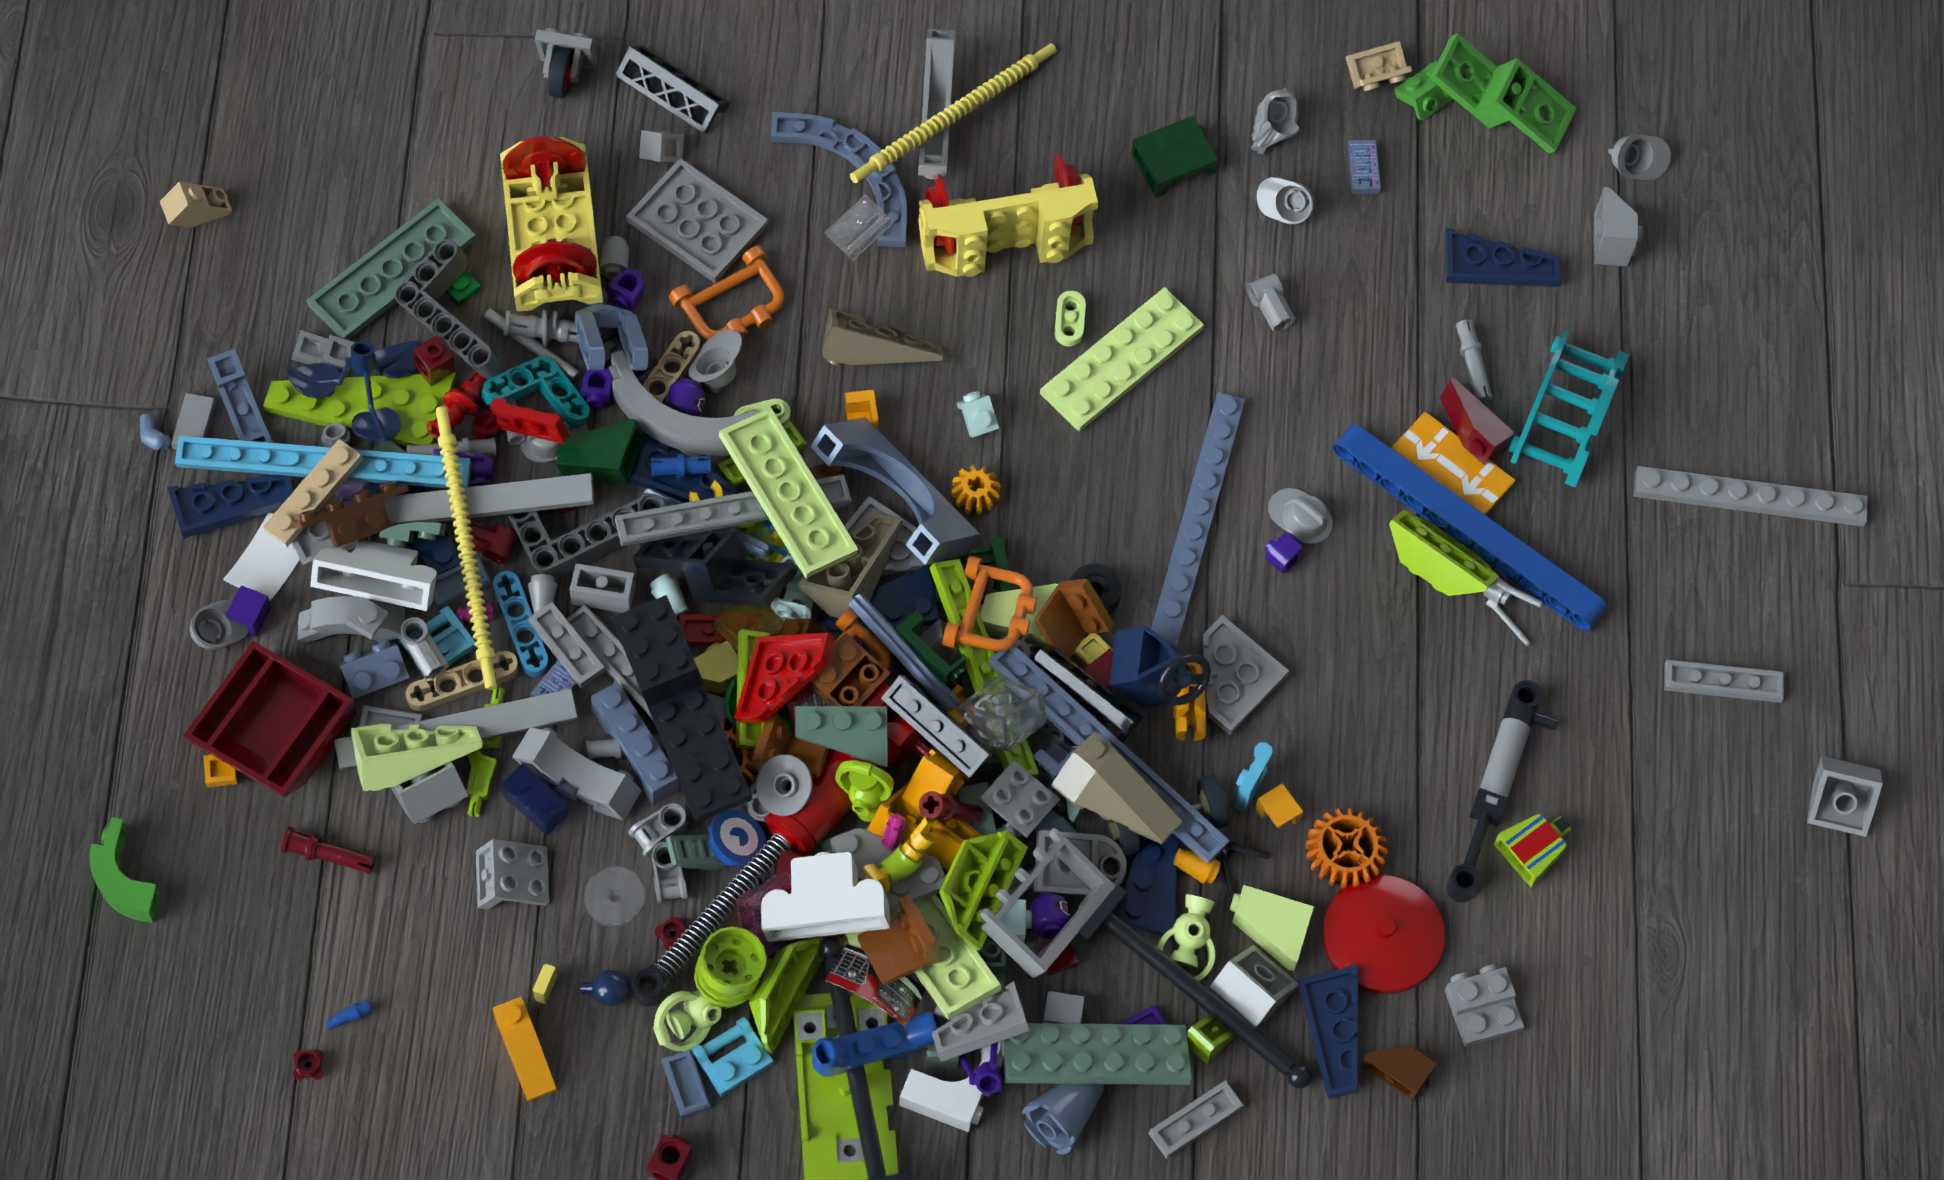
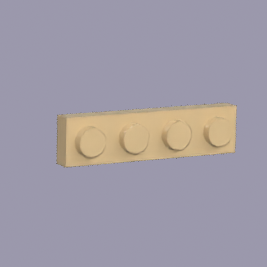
M338 439L263 526L264 531L288 548L303 530L293 528L291 521L299 519L298 514L304 511L315 509L316 512H319L362 462V455Z

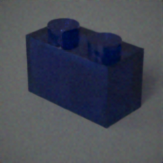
M523 763L501 784L504 798L546 835L568 816L566 801Z

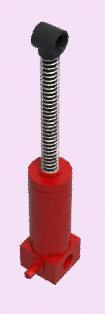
M882 682L860 706L887 707L888 767L883 768L871 763L886 771L892 763L899 768L914 751L921 757L925 754L930 757L931 754L929 752L931 749L923 743L926 738L881 699L890 688L885 682ZM829 749L821 775L817 778H812V793L804 808L790 816H778L769 813L764 820L774 835L771 837V840H768L767 844L763 845L764 848L759 850L760 853H756V857H752V861H748V865L744 866V870H740V874L736 875L737 878H733V882L728 883L729 887H725V891H721V895H717V899H713V904H709V908H705V912H702L701 916L697 917V921H693L694 925H690V929H686V933L681 934L682 938H678V942H674L673 947L670 946V951H666V955H662V959H658V964H651L648 968L640 969L633 977L632 986L635 999L639 1004L651 1007L661 1002L665 989L671 983L670 977L673 978L672 974L677 973L676 970L681 969L680 966L682 964L685 965L684 961L689 960L688 957L693 956L692 953L694 951L697 952L696 948H700V944L705 943V938L708 939V935L712 934L713 930H716L717 925L720 926L721 921L724 922L725 917L728 918L727 914L732 913V909H736L735 906L739 905V901H743V897L748 896L747 893L751 892L752 887L755 888L756 883L759 884V880L763 879V875H767L766 872L768 870L771 871L770 868L772 866L775 867L774 863L779 862L778 859L780 858L781 851L786 852L788 849L798 855L807 857L853 806L848 793L842 790L836 782L837 768L844 761H868ZM647 982L656 985V988L651 992H644L640 989Z

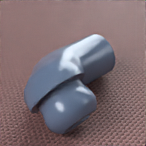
M152 414L140 416V437L143 444L153 450H167L170 447L171 439L168 435H163L162 432L155 429V416Z

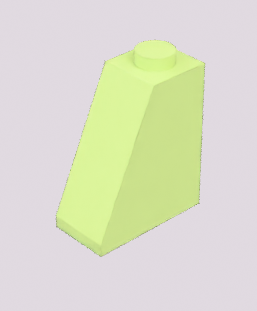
M1058 584L1033 587L1032 596L1037 597V604L1034 615L1026 614L1025 619L1030 620L1027 635L1029 638L1028 644L1036 643L1037 647L1040 648L1048 645L1034 619ZM1021 589L986 594L984 603L980 604L978 610L988 635L999 638L1003 635L1007 637Z
M1243 885L1241 895L1234 893L1230 906V911L1235 912L1232 922L1284 967L1291 971L1295 970L1314 906Z

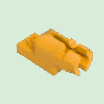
M1186 663L1193 674H1202V668L1199 664ZM1191 684L1187 688H1183L1176 697L1189 693L1198 684ZM1205 690L1192 702L1173 706L1177 739L1185 741L1187 725L1193 726L1194 742L1205 738Z

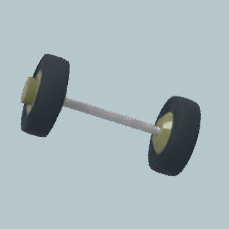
M1214 775L1199 778L1197 780L1199 803L1191 806L1195 810L1201 809L1204 818L1216 829L1228 826V800ZM1110 819V823H1108L1110 836L1121 847L1124 856L1137 853L1140 849L1138 834L1128 830L1127 826Z

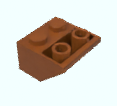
M845 632L833 645L828 666L806 686L830 706H860L886 679L890 672Z

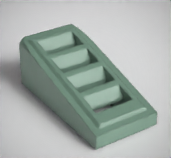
M679 835L666 838L672 866L717 871L726 866V864L719 860L711 850L708 842L710 839L709 835ZM682 846H683V848H684V852H685V856H686V857H684V855H683Z

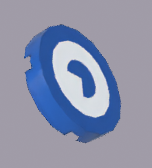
M727 810L720 813L708 826L710 836L708 842L711 850L719 860L731 867L736 865L744 868L745 865H748V861H752V857H756V853H760L759 850L763 849V845L766 844L764 831L757 820L740 810Z

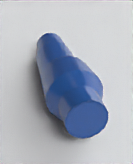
M367 1000L362 1003H354L334 1015L333 1018L326 1022L328 1029H332L349 1021L360 1020L365 1014L372 1012V1008Z

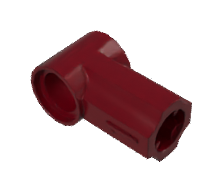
M471 521L468 527L472 528L470 535L474 537L471 543L475 544V548L472 550L481 552L483 556L492 562L506 564L518 538L517 534L504 526L496 525L492 528ZM455 534L454 543L460 545V543L456 542L458 535Z

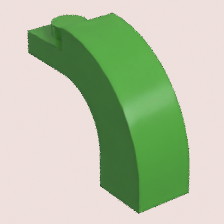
M111 817L109 827H104L102 832V845L91 844L89 859L93 878L102 896L113 909L131 919L154 923L161 896L156 884L132 880L120 871V858L128 829L123 819Z

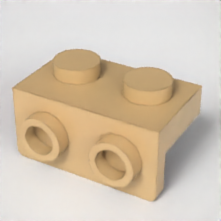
M1400 41L1346 56L1354 89L1363 87L1364 91L1380 87V81L1389 79L1390 84L1406 80L1405 74L1412 72V67H1407Z

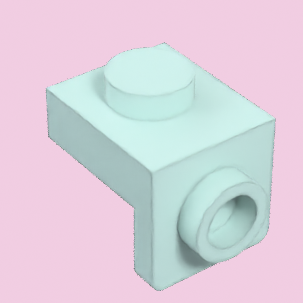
M976 391L964 395V401L957 403L958 409L962 410L970 437L999 429L989 395H980V392Z

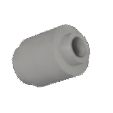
M619 236L607 237L601 245L600 273L607 279L614 280L619 272L628 269L629 246L627 241Z

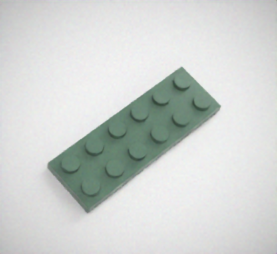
M437 198L308 298L307 304L340 338L349 340L397 303L395 292L398 286L440 241L451 239L464 250L476 241V235Z
M1028 1023L1030 1031L1001 1041L1005 1083L1190 1085L1192 1079L1185 1025Z

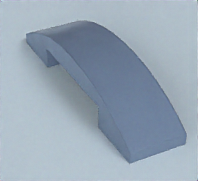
M235 348L207 358L238 439L241 441L273 443Z

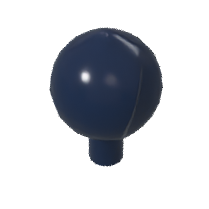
M607 970L600 973L594 982H583L580 990L582 994H593L595 999L603 1005L618 1006L629 997L631 985L628 978L620 971Z

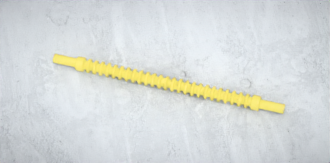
M1050 43L1033 55L1027 54L1021 60H1018L1016 64H1012L1005 71H1001L999 75H995L994 79L992 78L988 82H984L983 86H978L977 90H973L966 97H962L960 101L958 100L951 104L949 108H945L943 112H939L932 119H928L920 127L911 130L909 134H905L903 138H899L891 146L889 145L882 149L880 153L872 155L868 163L850 174L851 180L854 183H858L875 171L881 172L887 165L897 161L898 157L902 158L904 154H908L916 146H920L927 139H931L933 135H937L939 131H943L944 127L947 128L950 124H954L956 120L966 116L967 112L970 113L973 109H977L978 105H983L984 101H988L995 94H999L1001 90H1005L1012 83L1022 79L1023 76H1027L1035 71L1041 62L1057 52L1056 47Z
M442 406L436 408L440 431L438 445L442 448L440 454L444 456L441 461L446 464L443 467V470L447 472L444 477L449 480L446 482V486L450 487L447 494L451 495L448 501L453 503L450 506V510L454 511L451 517L456 520L453 522V526L457 527L454 533L458 535L456 542L460 543L457 546V549L461 551L458 557L463 559L460 562V566L464 567L461 573L466 576L463 578V582L467 583L464 589L468 591L465 597L470 599L467 603V606L471 607L468 613L473 615L470 622L474 623L471 629L476 632L473 635V638L477 639V642L474 643V646L478 647L475 652L476 659L481 662L485 689L492 690L497 688L492 660L495 658V652L490 647L493 643L492 640L488 639L491 636V633L487 631L490 625L485 623L488 620V616L484 615L487 609L482 606L485 604V600L481 599L484 593L480 591L483 585L478 583L481 576L477 575L480 569L475 567L478 563V560L474 559L477 553L472 550L475 548V544L471 543L474 537L470 535L472 528L468 527L471 523V520L467 519L470 513L465 511L468 508V504L464 503L467 497L462 494L465 492V488L461 487L464 481L460 479L463 474L458 471L461 468V465L457 463L460 458L455 455L458 452V449L454 447L457 444V440L451 431L448 409Z

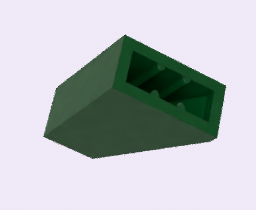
M628 419L568 437L566 442L561 444L560 449L557 450L555 464L563 476L591 473L593 481L629 484L645 434L636 419Z

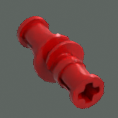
M475 370L474 374L468 381L464 382L460 389L454 388L446 392L443 397V403L448 409L451 431L463 421L466 414L476 416L479 413L476 403L482 398L483 386L488 379L482 377ZM436 418L434 421L430 420L426 428L430 435L438 440L440 431Z

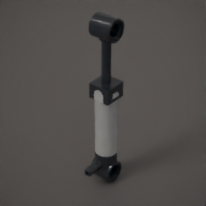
M1524 680L1518 682L1508 699L1502 722L1469 815L1470 818L1478 820L1464 863L1453 869L1447 881V893L1456 902L1463 903L1471 900L1480 885L1481 877L1475 866L1489 824L1498 827L1503 816L1532 724L1534 723L1552 730L1557 728L1558 719L1537 712L1542 692L1540 687L1532 681ZM1519 696H1526L1530 699L1531 703L1522 702ZM1465 879L1469 882L1470 887H1461L1456 880Z

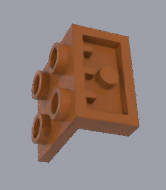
M1088 579L1059 582L1034 619L1048 645H1052L1068 659H1070L1086 634L1110 632L1114 626L1113 620Z
M777 713L773 714L764 723L751 762L760 772L763 765L771 758L778 755H792L807 765L812 778H817L821 775L829 749L795 738V733L790 732L788 726L785 725Z
M910 894L899 899L900 912L897 913L896 918L890 920L889 929L865 931L857 936L858 942L882 985H887L939 961L937 942Z

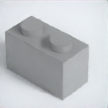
M576 563L570 586L571 604L578 606L585 604L590 608L620 613L626 612L631 609L635 593L634 573Z

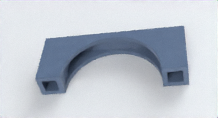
M866 417L826 424L810 447L828 466H846L872 475L891 487L908 503L917 517L919 526L906 546L925 565L965 556L980 535Z

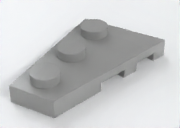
M1014 981L1005 986L1006 991L993 999L989 996L981 1001L982 1007L970 1014L962 1013L932 1032L941 1062L1030 1031Z

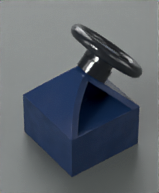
M1145 625L1116 631L1109 686L1140 706L1148 708L1165 704L1173 706L1184 705L1199 697L1208 686L1211 678V667L1208 660L1199 654L1184 655L1182 649ZM1186 663L1199 664L1202 668V674H1193ZM1191 684H1198L1189 693L1176 697L1183 688H1187Z

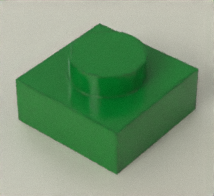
M465 270L446 290V294L460 307L481 291V285Z

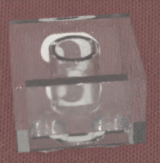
M995 677L958 706L961 715L987 745L1008 752L1016 748L1021 742L1048 722L1042 691L999 677Z

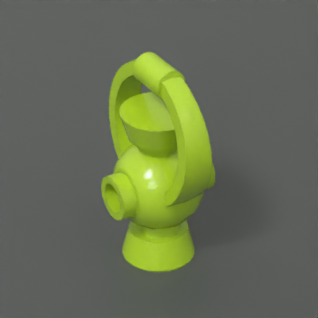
M858 760L842 762L837 768L835 776L840 788L848 793L853 804L852 810L856 812L861 820L866 822L873 820L880 805L890 797L895 784L893 778L884 770L871 763Z

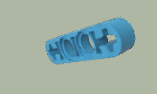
M502 571L493 580L495 596L525 674L534 678L541 677L549 668L548 655L542 639L528 623V618L532 616L519 578L511 571ZM508 581L511 584L513 597L508 598L502 582ZM513 605H520L525 611L522 616L515 618L508 614L509 608ZM527 630L534 634L533 640L529 643H521L517 639L518 634L522 631ZM534 650L536 659L540 661V666L536 668L531 664L529 651Z

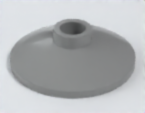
M778 755L768 760L761 768L756 782L760 803L767 811L778 816H790L803 809L810 799L813 786L812 776L807 765L792 755ZM789 781H791L792 783L790 791H788L786 788V785Z

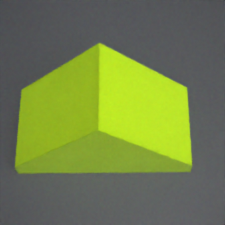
M1208 1015L1188 1030V1048L1208 1064L1235 1035L1211 1015Z

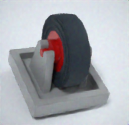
M552 28L545 30L537 29L535 42L540 60L545 61L543 73L544 78L549 79V95L554 98L563 99L568 93L570 83L578 82L581 68L595 70L597 57L593 40L581 33L567 35Z

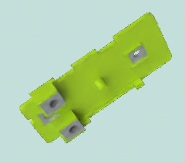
M853 993L850 999L857 1032L868 1030L867 1026L871 1024L876 1027L888 1024L887 1012ZM831 994L804 995L797 1010L793 1011L804 1180H867L868 1176L847 1073L826 1077L815 1070L812 1062V1049L817 1040L826 1037H839L836 1020L834 1019L835 1014ZM807 1029H813L815 1032L809 1034L805 1031ZM882 1060L866 1064L864 1067L886 1175L888 1176L898 1174L899 1172L895 1130L889 1131L887 1107L893 1106L891 1070H884ZM848 1146H852L856 1150V1153L851 1157L844 1154V1149Z

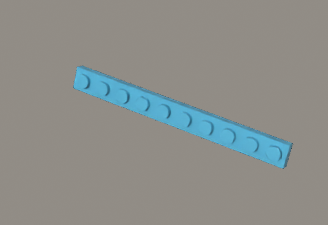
M179 436L175 465L182 468L306 477L331 447ZM356 450L362 455L363 460L346 479L348 481L386 483L396 480L397 484L450 488L446 486V482L449 480L444 477L447 473L443 470L446 464L441 461L444 456ZM460 458L457 461L461 465L458 471L462 472L463 475L460 479L464 481L461 487L466 488L469 486L471 460L470 458Z

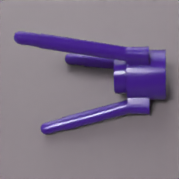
M433 449V454L441 455V449ZM457 452L455 454L459 458H470L471 460L470 477H473V480L469 481L468 487L485 485V479H492V460L490 455L484 456V453L472 454Z
M998 1042L991 1044L989 1062L982 1063L976 1072L973 1071L964 1054L959 1055L960 1061L969 1076L970 1085H976L977 1089L984 1094H993L1003 1090L1004 1070L1003 1066L1001 1069L997 1066Z

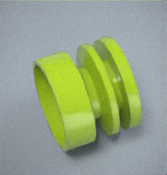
M733 926L721 928L711 934L702 947L694 973L696 987L702 996L711 1003L724 1007L741 1005L750 999L757 989L760 978L765 970L767 957L763 944L753 933Z

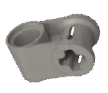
M667 804L649 817L634 824L628 834L632 838H636L643 848L642 854L646 858H650L657 844L666 842V838L669 836L684 835L687 832L688 821L685 810L678 804ZM671 817H679L681 819L675 826L666 824V821Z
M667 842L657 844L652 851L653 879L657 904H662L663 900L681 897L683 900L688 899L682 868L672 866V862L669 864L660 863L658 861L659 857L669 854Z

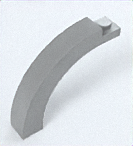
M927 29L922 123H926L928 119H932L933 116L943 112L945 108H949L951 105L955 30ZM944 127L943 131H939L937 135H933L931 139L921 143L918 175L928 179H935L936 174H940L942 177L947 176L949 127Z
M622 350L611 354L612 366H609V372L613 380L612 390L614 399L629 419H636L642 431L663 444L695 454L727 456L730 454L719 437L720 430L757 414L755 410L731 417L704 418L671 409L659 402L644 389L633 371L630 370Z

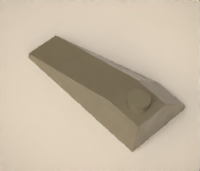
M830 308L822 353L823 358L833 365L842 366L843 363L847 365L929 362L942 361L943 359L942 346L909 334L903 335V338L899 337L896 332L891 330V327L882 325L875 328L867 325V319L864 317Z
M875 513L852 531L851 538L858 548L857 555L808 578L803 576L798 584L799 589L829 616L840 618L850 608V601L860 593L870 602L902 527L903 520Z
M1095 731L1073 751L1051 785L1074 806L1080 809L1086 808L1100 814L1101 818L1108 821L1110 819L1127 826L1128 830L1160 844L1183 823L1117 750Z

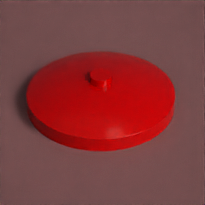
M1378 875L1376 877L1370 876L1368 883L1360 878L1359 885L1356 887L1351 882L1346 888L1341 889L1336 894L1324 917L1322 941L1326 956L1335 970L1358 965V989L1374 994L1390 995L1413 989L1431 975L1443 952L1445 929L1437 906L1421 888L1402 878Z

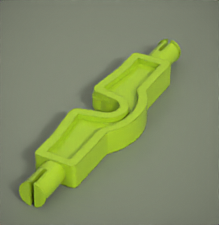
M498 687L493 689L490 704H485L484 707L502 704L505 690L499 688L498 691ZM502 736L482 740L483 748L468 754L471 766L466 790L468 798H470L467 811L469 816L473 817V813L475 817L480 816L482 800H488L491 784L497 769L496 758L483 755L481 752L487 748H500L502 746Z

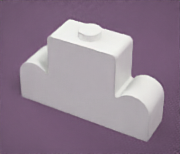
M361 540L352 553L338 547L321 549L313 559L310 587L427 611L433 602L437 572L431 567L417 565L418 552L415 550Z
M820 852L815 856L793 858L791 860V893L788 894L784 890L775 889L768 892L761 903V929L768 942L890 928L889 902L882 885L874 879H865L858 883V869L850 852L834 854Z

